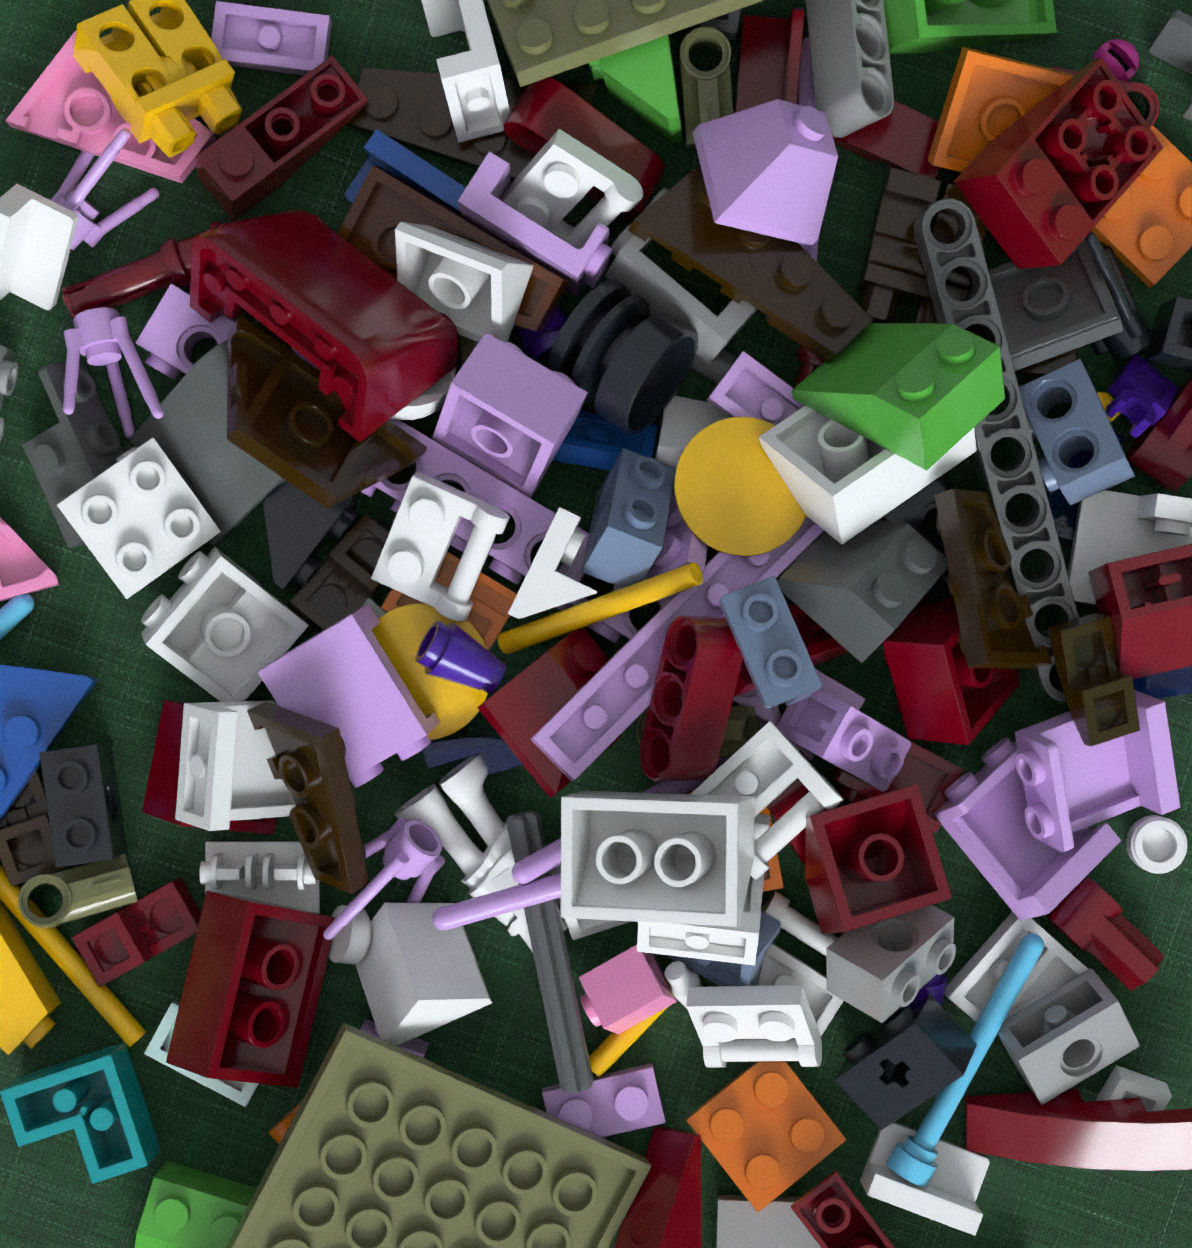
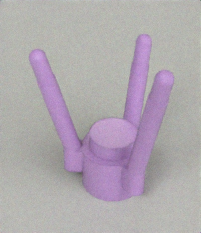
M126 128L118 132L79 183L94 157V154L81 151L60 189L50 199L78 215L71 250H75L83 240L91 247H94L105 233L159 197V191L156 188H151L97 224L93 221L100 212L85 198L130 138V131Z
M106 307L93 308L77 314L73 319L75 329H67L63 332L67 348L63 411L65 414L70 415L75 410L81 354L87 358V363L90 365H106L124 434L127 438H131L135 433V428L118 363L122 358L121 350L153 417L160 419L163 417L164 412L130 338L126 317L120 316L117 310Z
M399 818L388 831L364 844L366 850L365 859L385 847V854L383 856L385 867L325 929L323 933L324 938L327 940L333 939L393 877L401 880L418 877L406 903H420L433 875L445 864L444 858L440 855L442 852V842L434 829L420 820L412 819L406 821L403 818Z

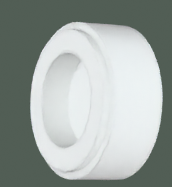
M1151 815L1139 819L1132 825L1127 834L1126 849L1130 859L1138 867L1151 873L1162 874L1174 870L1182 863L1187 852V838L1183 829L1173 820L1158 815Z
M338 906L331 916L337 917L347 906ZM362 909L332 939L329 952L331 961L335 963L357 964L366 955L371 939V922L365 909Z

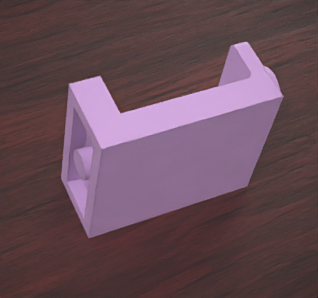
M489 151L458 200L461 215L569 279L570 282L566 289L578 296L585 284L594 288L612 260L609 258L613 250L608 246L609 228L599 222L583 248L576 249L502 202L500 198L506 188L512 183L510 164Z
M369 604L321 631L258 671V674L279 707L339 728L346 747L345 762L348 777L354 788L365 784L383 772L384 768L380 762L397 753L403 761L431 744L427 735L440 723L434 712L426 717L424 716L371 631L380 624V621Z
M1134 690L1140 731L1091 747L1083 743L1070 711L1015 732L1018 749L1015 759L1016 769L1024 784L1027 801L1024 815L1027 827L1033 838L1063 853L1074 848L1072 833L1136 807L1143 806L1160 815L1181 808L1165 701Z
M1005 737L982 755L981 759L986 765L975 775L972 772L966 773L945 790L944 794L949 800L933 815L941 822V825L1018 919L1022 921L1049 914L1103 860L1121 839L1107 823L1092 828L1086 827L1072 833L1074 848L1063 853L1033 838L1025 821L1024 813L1027 808L1024 784L1016 769L1017 743Z

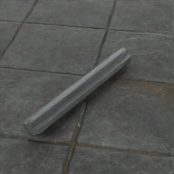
M529 810L508 816L506 823L515 863L546 846L541 817L538 812ZM550 870L534 880L551 876L552 871ZM553 899L526 907L524 911L560 1087L563 1091L575 1093L592 1087L594 1079L558 901Z

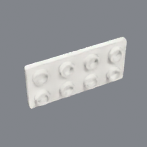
M1103 490L1079 501L1068 568V578L1074 601L1096 605L1088 571L1106 563L1192 544V499L1160 493L1137 496Z

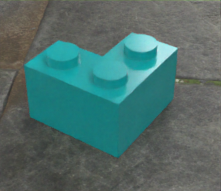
M125 1042L17 1077L0 1091L18 1147L74 1129L92 1184L148 1166L161 1150Z

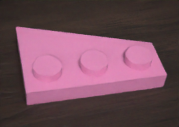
M75 31L5 121L12 128L100 156L121 129L126 128L130 131L131 124L126 122L119 114L109 93L91 71L86 74L73 57ZM194 118L189 121L196 131L194 143L187 150L169 158L152 138L139 143L130 131V138L113 161L183 183L196 166L195 156L212 145L216 137L210 129Z

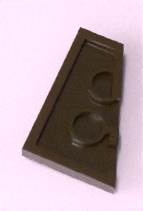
M951 489L934 495L938 513L936 526L944 544L949 570L947 583L955 601L960 627L958 639L961 650L966 658L967 668L1034 669L1053 664L1045 644L1035 647L1025 619L1034 615L1026 595L1018 596L1007 575L1006 570L1011 564L1012 557L987 492Z
M263 702L247 710L254 730H260L265 727L275 755L266 760L274 779L283 780L296 804L291 809L289 816L314 878L350 894L368 885L369 881L364 860L366 850L360 839L355 813L356 799L350 787L345 762L346 747L339 728L268 702Z

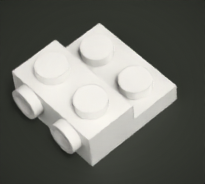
M214 547L207 556L198 551L181 569L178 578L184 583L169 600L164 595H161L145 611L141 622L147 627L141 635L149 648L220 702L245 701L262 681L258 671L285 654L309 625L302 617L266 590L257 579L218 548Z

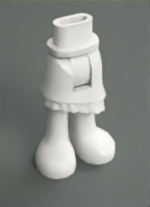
M481 751L471 755L449 771L440 780L439 785L451 800L458 805L487 845L485 852H481L461 828L435 784L416 794L394 813L397 819L403 818L406 821L412 819L420 820L434 829L440 837L442 846L465 876L461 882L470 888L468 894L474 898L519 885L512 877V868L515 862L507 823L502 822L484 792L483 784L489 772V763ZM524 908L494 916L505 926L511 924L508 927L509 934L511 936L519 934L532 951ZM561 918L563 931H565L568 926L565 919Z

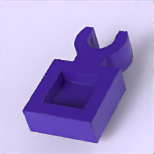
M1135 353L1120 367L1108 389L1115 398L1106 406V414L1110 418L1117 412L1124 414L1132 423L1130 434L1136 438L1149 426L1152 427L1168 411L1179 388L1140 355Z

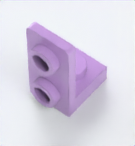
M820 689L810 697L789 705L777 725L781 732L792 742L883 792L888 789L893 778L901 770L904 758L911 747V742Z

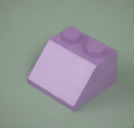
M485 332L450 384L432 440L531 498L574 424L588 392L576 386L565 374L551 371L527 357L516 345L507 341H500Z

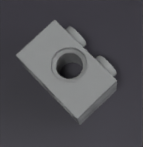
M929 905L845 932L826 948L827 991L883 1023L898 1008L908 1006L914 1000L918 991L936 974L941 975L945 973L951 966L956 954V946L953 944L954 917L933 905Z
M1092 968L1005 1019L997 1033L1017 1071L1041 1105L1140 1047L1119 1001Z

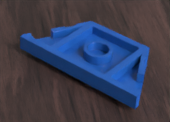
M0 663V823L40 766L39 752L51 750L98 679L92 675Z

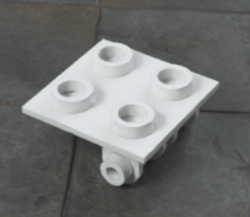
M153 437L138 448L133 447L116 459L117 463L57 504L58 508L126 599L221 532Z
M300 841L205 842V861H201L200 883L205 884V895L208 890L320 914V880L314 878Z

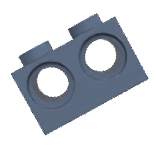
M1081 359L1019 387L1032 440L1038 439L1045 454V457L1039 459L1038 463L1042 478L1049 492L1060 488L1069 505H1072L1135 476ZM1063 402L1072 404L1070 410L1064 416L1057 419L1046 418L1049 410L1054 405ZM1081 451L1094 452L1093 458L1084 467H1068L1070 459L1076 453Z
M622 448L596 496L581 572L622 588L644 579L663 548L675 468L662 464L653 458L645 457Z

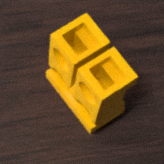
M131 0L128 4V10L122 4L77 23L73 57L86 74L91 71L109 93L119 114L126 122L131 124L130 131L139 143L152 138L157 146L170 158L187 150L194 143L196 131L189 121L198 116L202 117L213 134L219 135L237 126L242 109L234 93L231 91L235 72L226 59L222 60L216 46L185 0ZM161 7L159 13L149 16L153 9ZM112 28L111 34L99 38L101 32Z

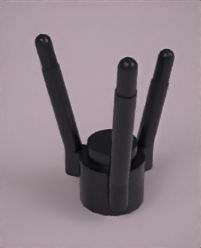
M1090 232L1085 237V240L1116 305L1122 321L1123 331L1089 345L1096 356L1108 351L1113 360L1119 362L1146 347L1155 339V336L1137 307L1113 249L1110 246L1102 248L1097 235Z

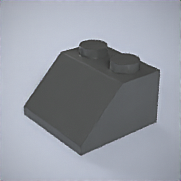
M877 520L843 545L824 530L784 572L777 582L781 591L857 660L863 663L900 625L945 572L948 565L946 557L909 524Z

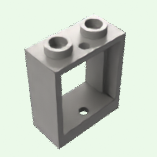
M664 187L650 202L647 208L650 207L654 202H656L661 196H663L669 190L666 187ZM630 224L610 247L613 249L611 253L616 257L606 272L605 277L609 280L615 279L631 291V296L638 294L650 304V315L663 311L691 329L698 336L696 354L710 365L758 309L746 301L742 300L738 304L732 300L717 317L642 253L653 242V239L648 237L646 242L628 231L631 226Z

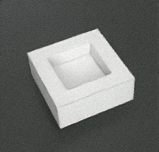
M1116 1065L1095 1101L1141 1098L1146 1112L1161 1111L1165 1109L1172 1095L1167 1083Z

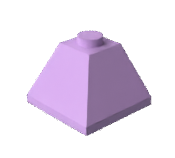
M776 99L699 124L692 133L714 223L810 246L818 240L838 159L826 112L810 106H801Z

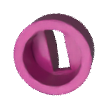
M1114 39L1103 43L1095 51L1090 61L1091 63L1094 59L1102 57L1117 80L1129 82L1138 70L1139 54L1134 45L1128 41ZM1113 49L1129 67L1127 72H1125L1118 60L1107 52L1108 50Z

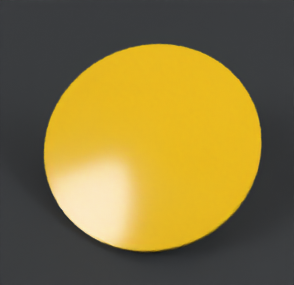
M732 417L719 420L697 433L684 448L679 458L674 478V493L678 510L692 533L703 543L717 551L736 556H754L772 551L787 542L799 530L806 518L803 510L760 445L759 436L773 428L775 425L752 417Z
M425 603L404 605L381 616L378 619L380 624L371 631L424 716L426 717L434 712L440 721L427 735L430 740L440 739L457 732L467 725L479 712L477 707L485 702L488 693L425 673V666L417 663L415 657L423 637L436 621H440L445 625L454 622L487 649L483 638L468 620L456 621L449 619L437 612L434 607Z

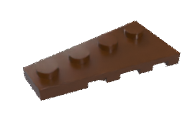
M372 165L338 232L340 237L396 280L395 228L400 222L430 225L534 265L513 324L533 331L544 330L570 282L569 279L379 166Z

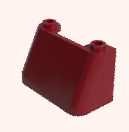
M295 209L218 224L193 240L191 246L190 307L210 323L223 314L233 321L247 311L320 369L319 390L327 396L335 390L342 400L346 413L339 417L338 425L359 442L437 383L456 366L458 332L453 321L446 314L435 310L332 231L317 215L310 214L305 210Z

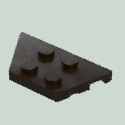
M240 315L228 331L227 339L228 441L325 508H329L413 465L425 453L428 447L390 420L361 442L356 440L338 425L339 417L346 413V410L336 391L334 390L327 396L319 390L320 371Z

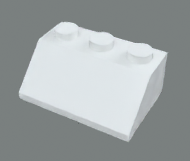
M807 406L802 407L759 436L760 445L804 514L842 545L977 451L975 429L973 428L926 471Z
M580 791L561 797V918L738 927L741 923L754 860L755 797Z

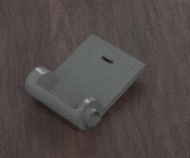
M227 340L218 344L200 358L161 402L160 405L164 412L163 417L156 419L151 414L129 439L136 448L152 437L155 439L221 531L209 540L213 546L220 543L277 485L286 481L227 440Z

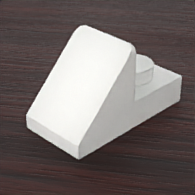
M559 507L508 612L509 615L522 619L597 594L596 590L556 572L560 562L572 565L586 534L576 530L581 517Z

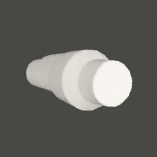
M681 961L671 963L665 970V977L670 983V992L687 1009L689 987H703L698 975L688 970Z

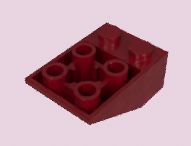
M1100 57L1094 59L989 142L956 178L954 183L1017 269L1061 265L1158 155L1163 146L1103 58Z

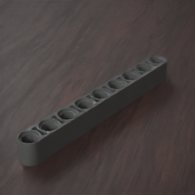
M954 199L935 201L924 206L916 216L914 235L938 324H954L963 329L972 324H978L985 330L987 341L1000 346L1005 399L974 427L977 451L973 453L982 491L987 492L1012 557L1011 564L1006 570L1007 575L1018 596H1027L1034 614L1025 619L1035 647L1046 645L1053 663L1030 669L1031 675L1035 683L1053 699L1067 702L1061 684H1051L1049 681L1050 669L1055 664L1049 630H1037L1034 619L1039 609L1047 604H1056L1059 609V619L1055 625L1077 619L1079 616L978 229L970 208L963 202ZM940 210L948 211L954 215L958 224L956 236L947 244L938 242L930 231L932 217ZM956 267L967 270L972 277L973 283L969 295L960 301L954 300L949 296L945 285L947 275ZM1003 437H1010L1016 445L1015 459L1006 467L996 468L991 461L990 452L992 446L997 440ZM1018 493H1026L1031 501L1029 514L1019 522H1009L1005 514L1007 502ZM1032 549H1042L1045 555L1043 569L1032 577H1024L1020 571L1022 557Z

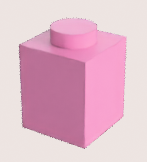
M637 945L578 977L586 994L580 996L581 1004L590 1021L596 1027L602 1024L604 1029L617 1034L624 1032L677 1002V999L670 992V985L654 954L637 952Z

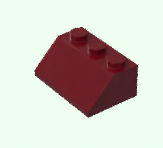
M207 890L166 1063L206 1078L298 1088L332 939H325L323 933L336 917Z

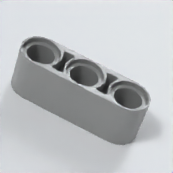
M806 0L816 109L826 112L832 135L843 138L891 114L894 108L884 0Z

